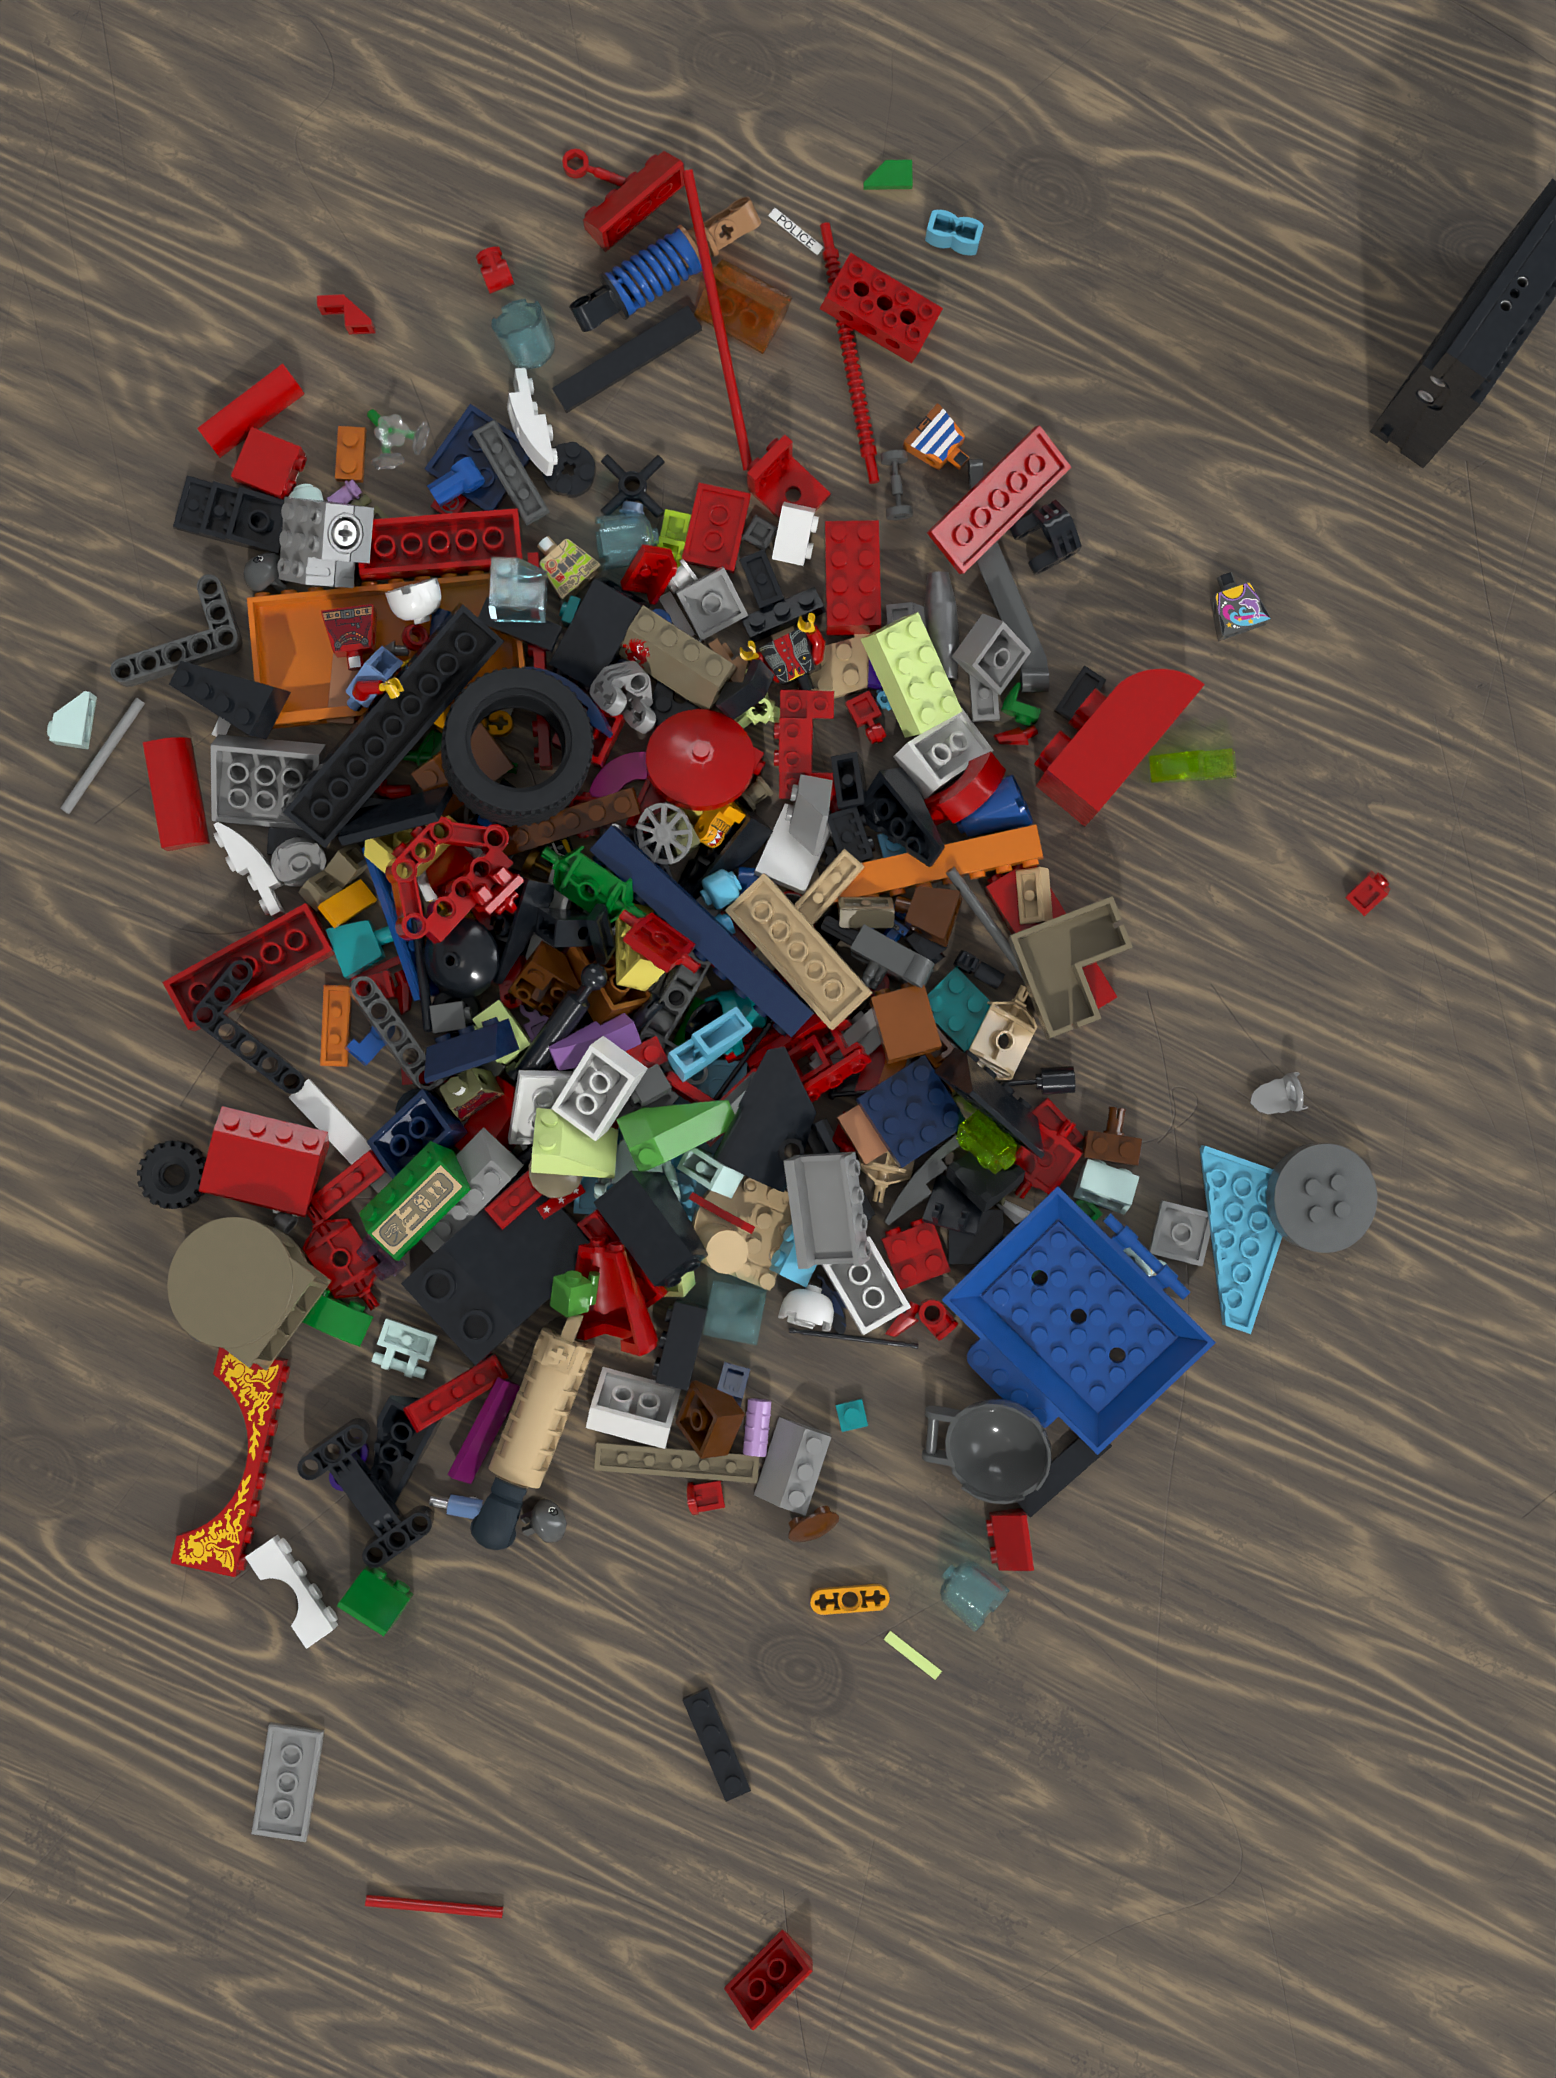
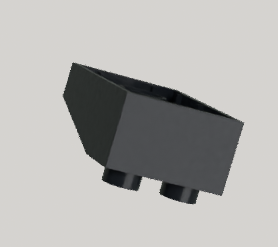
M545 1195L538 1198L503 1230L483 1209L401 1283L475 1366L487 1358L551 1299L554 1276L565 1274L567 1271H575L579 1245L590 1243L589 1238L577 1225V1221L564 1207L543 1219L536 1208L551 1199Z

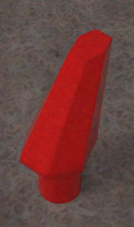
M1034 725L1024 730L1017 727L995 734L993 738L999 744L1029 745L1028 739L1037 735L1038 731Z
M400 970L394 973L399 985L395 990L400 1013L404 1015L411 1009L412 993L404 970Z
M910 1301L909 1305L911 1308L906 1310L905 1313L899 1314L885 1334L896 1337L917 1323L919 1320L915 1316L920 1305Z

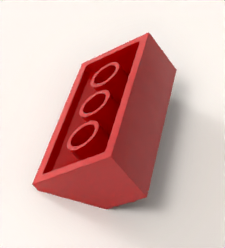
M666 151L661 152L658 156L655 154L647 160L645 167L638 173L636 171L631 173L626 178L623 186L618 190H611L606 195L603 203L598 207H591L586 212L583 219L585 230L605 253L685 186L682 174L684 163Z

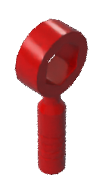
M571 149L563 156L564 171L571 178H582L589 172L596 178L619 187L625 184L626 177L601 167L590 166L588 156L580 149ZM578 157L583 160V167L575 171L568 167V161Z

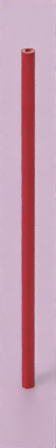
M693 169L682 171L742 467L743 471H746L752 462L695 178Z

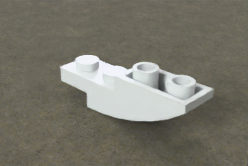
M516 368L513 381L515 393H509L507 403L509 418L513 430L528 457L546 476H552L553 466L557 465L558 462L556 448H551L550 442L553 441L552 425H547L545 414L538 415L537 403L532 402L531 395L534 393L533 380L527 377L526 368Z
M219 822L213 824L217 831L213 834L218 845L221 848L225 847L229 855L225 857L227 864L232 872L237 871L242 876L250 873L247 879L252 889L259 891L262 897L259 903L266 915L270 913L274 918L286 914L274 891L283 886V883L275 877L269 861L254 845L234 830Z

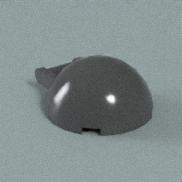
M989 1399L975 1402L963 1410L940 1406L926 1407L925 1416L928 1418L926 1449L922 1451V1459L930 1463L951 1466L953 1475L962 1484L961 1489L982 1501L995 1504H1009L1024 1500L1026 1495L1032 1493L1035 1489L1038 1491L1048 1477L1051 1465V1443L1041 1422L1029 1409L1006 1399ZM939 1421L950 1422L945 1439L946 1451L937 1449Z

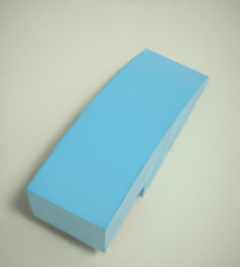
M736 1006L693 1033L690 1040L670 1051L667 1062L681 1081L684 1082L724 1054L748 1034L753 1027Z

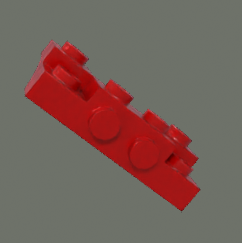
M780 690L779 723H774V739H779V750H774V766H779V799H790L793 784L798 785L800 774L833 780V772H812L813 718L834 719L835 691ZM833 781L830 800H833Z

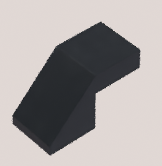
M752 659L743 682H725L716 706L727 717L733 720L765 698L774 677L773 672L761 660Z

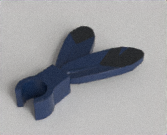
M816 1275L822 1281V1285L819 1287L822 1289L821 1294L827 1296L833 1304L832 1326L839 1334H844L846 1321L841 1307L847 1308L837 1291H832L825 1284L824 1278Z

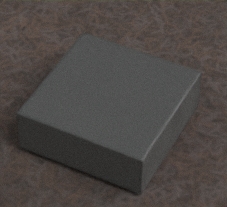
M755 515L742 536V540L759 550L764 549L766 552L777 534L778 527Z

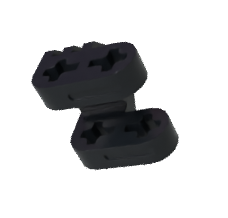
M1056 499L1018 520L1009 529L1013 538L1019 540L1041 528L1049 544L1052 546L1051 549L1028 562L1034 575H1038L1078 553L1082 547L1072 517Z

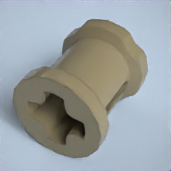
M758 776L756 782L749 786L740 797L754 811L758 803L774 793L763 778Z

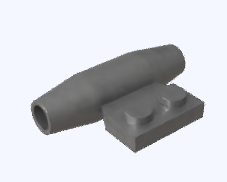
M945 571L932 572L927 574L924 607L913 602L886 605L887 624L904 616L919 612L948 680L951 682L957 680L958 663L952 658L960 646L957 605L949 573Z

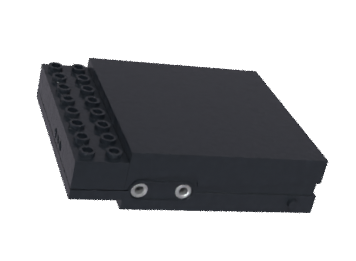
M1553 178L1486 264L1370 430L1372 434L1385 443L1390 441L1402 449L1401 454L1422 468L1430 462L1481 405L1556 297V181Z

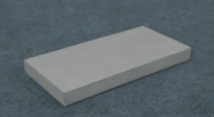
M269 1723L251 1834L300 1842L307 1841L325 1730Z

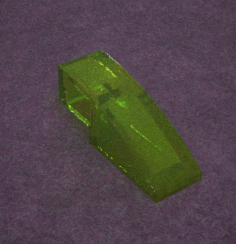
M1232 748L1149 756L1151 783L1237 778L1235 751Z

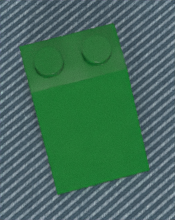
M366 1566L340 1600L337 1607L384 1637L396 1623L414 1594L409 1591L410 1587L400 1580L394 1582L386 1577L387 1572L382 1568Z

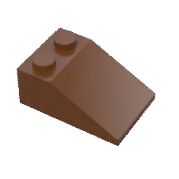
M479 723L471 737L472 753L477 765L484 774L493 781H496L513 768L514 765L483 723ZM441 751L418 766L411 774L423 791L448 785L444 769L442 768ZM453 793L442 814L443 817H447L464 805L463 802L458 800L456 794L454 795Z

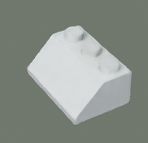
M603 1367L590 1406L586 1428L665 1449L681 1389L655 1383V1380Z

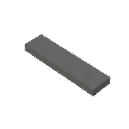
M496 419L472 432L473 436L514 506L518 508V512L526 526L550 513Z

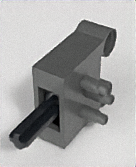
M826 916L821 924V930L850 945L851 956L867 965L861 980L867 987L873 990L881 983L885 974L900 984L909 982L916 987L922 988L923 985L926 986L934 972L933 967L935 964L932 961L865 924L860 932L853 928H841L839 921L831 916Z

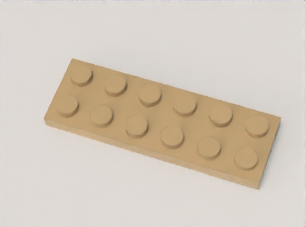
M763 873L725 910L829 1029L834 1030L873 993L767 874Z

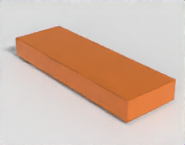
M324 985L320 1066L349 1067V1052L345 1049L350 1043L352 997L349 993V986Z

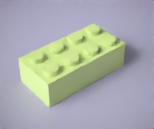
M919 612L904 616L861 638L862 644L905 738L920 735L963 712Z

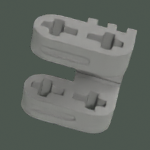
M626 661L604 667L590 687L591 697L602 710L612 716L623 715L630 727L642 734H646L653 728L656 721V715L650 708L653 703L650 677L635 661ZM623 686L628 690L626 695L621 691Z

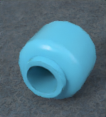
M720 869L702 880L703 890L700 891V895L707 906L712 904L716 909H722L739 897V891L742 888L732 871L727 872L724 869Z

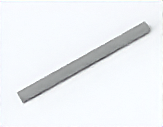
M135 698L60 807L68 814L71 813L145 705L140 699Z

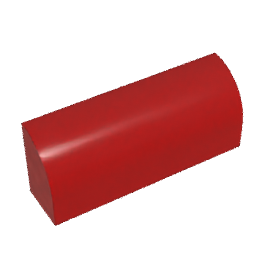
M172 737L143 742L161 848L166 851H173L210 844L191 738Z

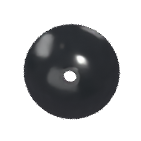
M464 917L440 943L434 944L427 938L424 948V962L430 979L439 990L451 997L465 999L478 996L492 985L497 976L500 957L496 941L483 924L472 918ZM451 956H453L454 959H455V963H454V964H452V962H451V959H450Z

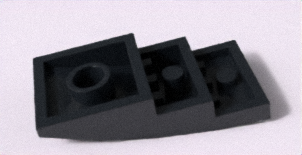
M187 475L173 529L245 548L278 554L281 546L279 538L283 525L281 510L284 500L240 486L236 488L216 481L211 483Z

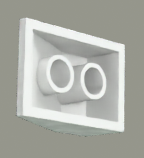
M963 709V712L906 743L893 756L917 785L924 799L929 798L962 775L970 760L994 751Z

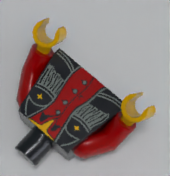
M809 613V622H804L802 617L799 616L798 629L760 647V652H756V645L753 641H748V647L752 651L746 652L740 647V656L746 661H752V659L761 660L773 672V681L776 683L789 685L796 682L799 690H814L816 687L810 674L822 668L821 662L824 660L826 642L818 627L814 625L815 615Z

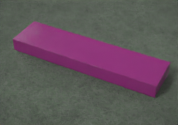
M497 1378L447 1474L448 1476L465 1483H472L521 1386L506 1379Z

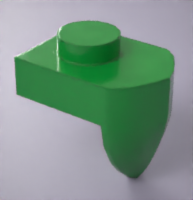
M1018 682L1007 694L1001 711L1015 717V721L1020 724H1036L1041 709L1016 701L1021 685Z

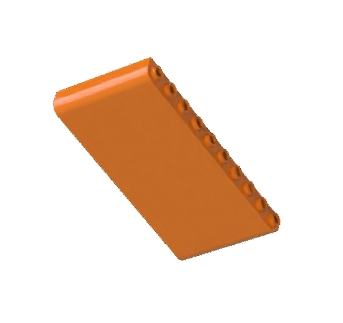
M499 568L495 570V573L484 574V571L468 572V576H457L455 573H448L438 578L442 596L440 609L452 612L461 603L478 617L486 597H489L520 610L517 574L515 571H511L510 568ZM419 576L415 578V581L404 582L403 579L388 580V584L378 585L377 582L368 581L361 583V586L353 588L334 587L335 589L324 590L323 587L308 588V592L297 593V590L288 589L281 591L279 595L259 592L255 593L254 597L247 598L254 681L291 692L272 729L330 724L327 722L328 719L356 717L355 721H357L368 708L363 707L359 712L352 710L349 706L328 708L333 650L321 611L373 604L377 610L375 652L381 646L384 647L392 641H396V645H404L401 639L402 632L408 625L415 624L414 620L398 618L392 612L385 593L409 584L420 583L423 580L431 579V577ZM429 615L430 621L418 624L426 629L428 636L430 633L431 615ZM492 630L504 642L470 682H474L477 677L481 678L485 673H492L496 669L526 667L523 641ZM410 635L414 642H418V638L415 635ZM409 650V656L396 657L406 661L412 658L417 651ZM372 654L363 655L364 663L369 659V656Z

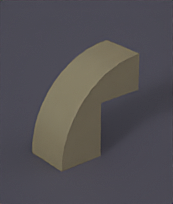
M353 843L338 850L327 867L308 879L298 893L316 912L319 911L318 906L320 903L350 886L366 870L368 866L362 848L357 843Z

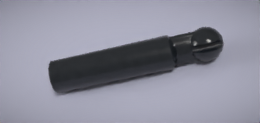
M594 963L588 964L583 968L581 972L582 984L577 991L568 990L516 1064L515 1070L517 1072L519 1070L545 1071L553 1060L548 1047L568 1037L573 1032L590 1007V1003L587 1000L590 993L600 990L605 986L607 972L603 966Z

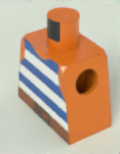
M938 403L904 440L903 444L905 451L937 470H940L948 461L960 470L970 458L959 449L965 440L964 433Z

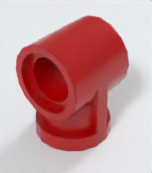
M496 246L486 248L476 255L478 264L482 265L480 270L490 294L515 285L506 260L501 258L502 251L500 247Z
M932 1298L925 1299L919 1304L917 1314L920 1321L938 1341L942 1340L958 1326L959 1323L938 1300ZM930 1305L937 1306L939 1309V1314L934 1320H928L924 1315L925 1309Z

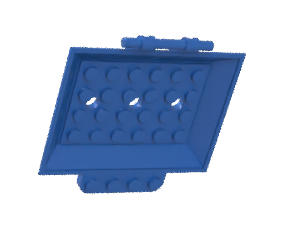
M1057 1186L942 1301L979 1337L968 1351V1364L1003 1399L1016 1402L1029 1409L1039 1419L1044 1428L1048 1427L1059 1416L1098 1455L1216 1342L1163 1290L1170 1287L1182 1300L1190 1293L1177 1279L1178 1275L1167 1264L1163 1265L1137 1240L1138 1236L1127 1225L1123 1226L1111 1213L1103 1220L1115 1232L1113 1236L1109 1237ZM1130 1247L1155 1273L1148 1276L1123 1250ZM1037 1270H1042L1047 1274L1048 1280L1043 1284H1037L1033 1281L1032 1274ZM1075 1309H1082L1087 1317L1083 1322L1078 1323L1072 1320L1071 1312ZM1119 1347L1123 1349L1126 1354L1125 1358L1121 1361L1113 1360L1109 1354L1113 1348Z

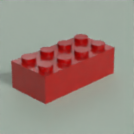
M879 520L825 521L826 635L871 634L881 628Z

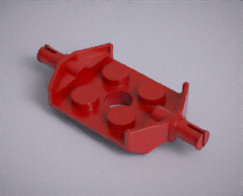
M314 1206L308 1209L307 1215L314 1225L302 1248L315 1269L331 1280L328 1288L335 1299L358 1296L363 1298L370 1311H372L380 1304L371 1292V1288L383 1267L379 1266L350 1222V1218L324 1220ZM344 1251L347 1254L348 1262L345 1266H338L334 1262L336 1252Z

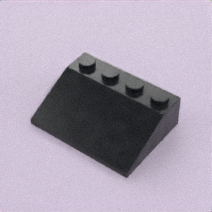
M955 1047L934 1073L1005 1136L1042 1159L1045 1153L1038 1118L1030 1111L1032 1106L1021 1097L1017 1100L1013 1096L1015 1091L1003 1081L999 1084L995 1080L998 1075L986 1065L983 1068L979 1066L977 1062L980 1059L968 1049L962 1052Z

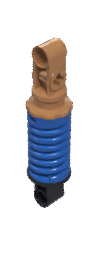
M743 197L734 201L729 207L704 222L710 256H717L719 254L718 250L760 226L761 220L750 197ZM679 225L674 230V233L666 234L664 239H658L655 244L648 245L647 250H640L638 256L632 255L629 261L624 260L621 263V268L615 266L612 269V273L602 272L599 274L602 285L587 295L576 299L569 306L582 332H588L597 328L602 322L617 313L624 320H627L638 308L646 306V300L648 302L655 300L653 292L657 297L663 296V289L667 292L672 290L671 282L674 286H679L681 284L679 275L682 280L687 281L689 275H697L702 272L694 228L686 230L682 225Z

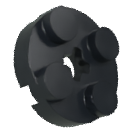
M576 442L562 443L553 447L557 451V465L553 466L552 476H546L542 472L548 488L553 493L568 496V498H575L586 493L591 488L596 473L595 462L590 452ZM567 464L576 467L573 470L574 475L571 477L568 473L562 474L564 466Z

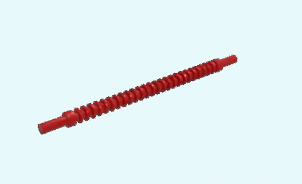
M829 222L820 224V230L824 245L822 256L823 260L827 262L825 268L828 269L826 275L830 276L827 280L831 284L829 286L830 290L841 268H838L841 262L837 261L839 259V251L834 246L831 225ZM838 320L836 326L840 329L837 333L841 335L839 341L843 344H841L840 348L844 350L841 355L845 357L843 363L847 365L844 368L848 372L846 378L850 379L847 383L851 387L849 389V393L852 394L850 400L854 401L851 407L855 409L853 415L857 416L854 420L855 423H858L856 430L860 431L857 434V437L861 438L859 441V445H862L860 454L865 459L869 484H875L880 482L875 459L877 449L872 444L875 441L874 438H871L873 431L869 430L872 424L868 423L871 418L867 416L869 409L865 408L868 404L867 401H864L866 394L862 393L865 387L861 386L863 383V379H860L862 373L858 371L861 366L857 364L859 358L855 355L858 351L854 349L856 343L852 341L855 338L851 334L854 329Z

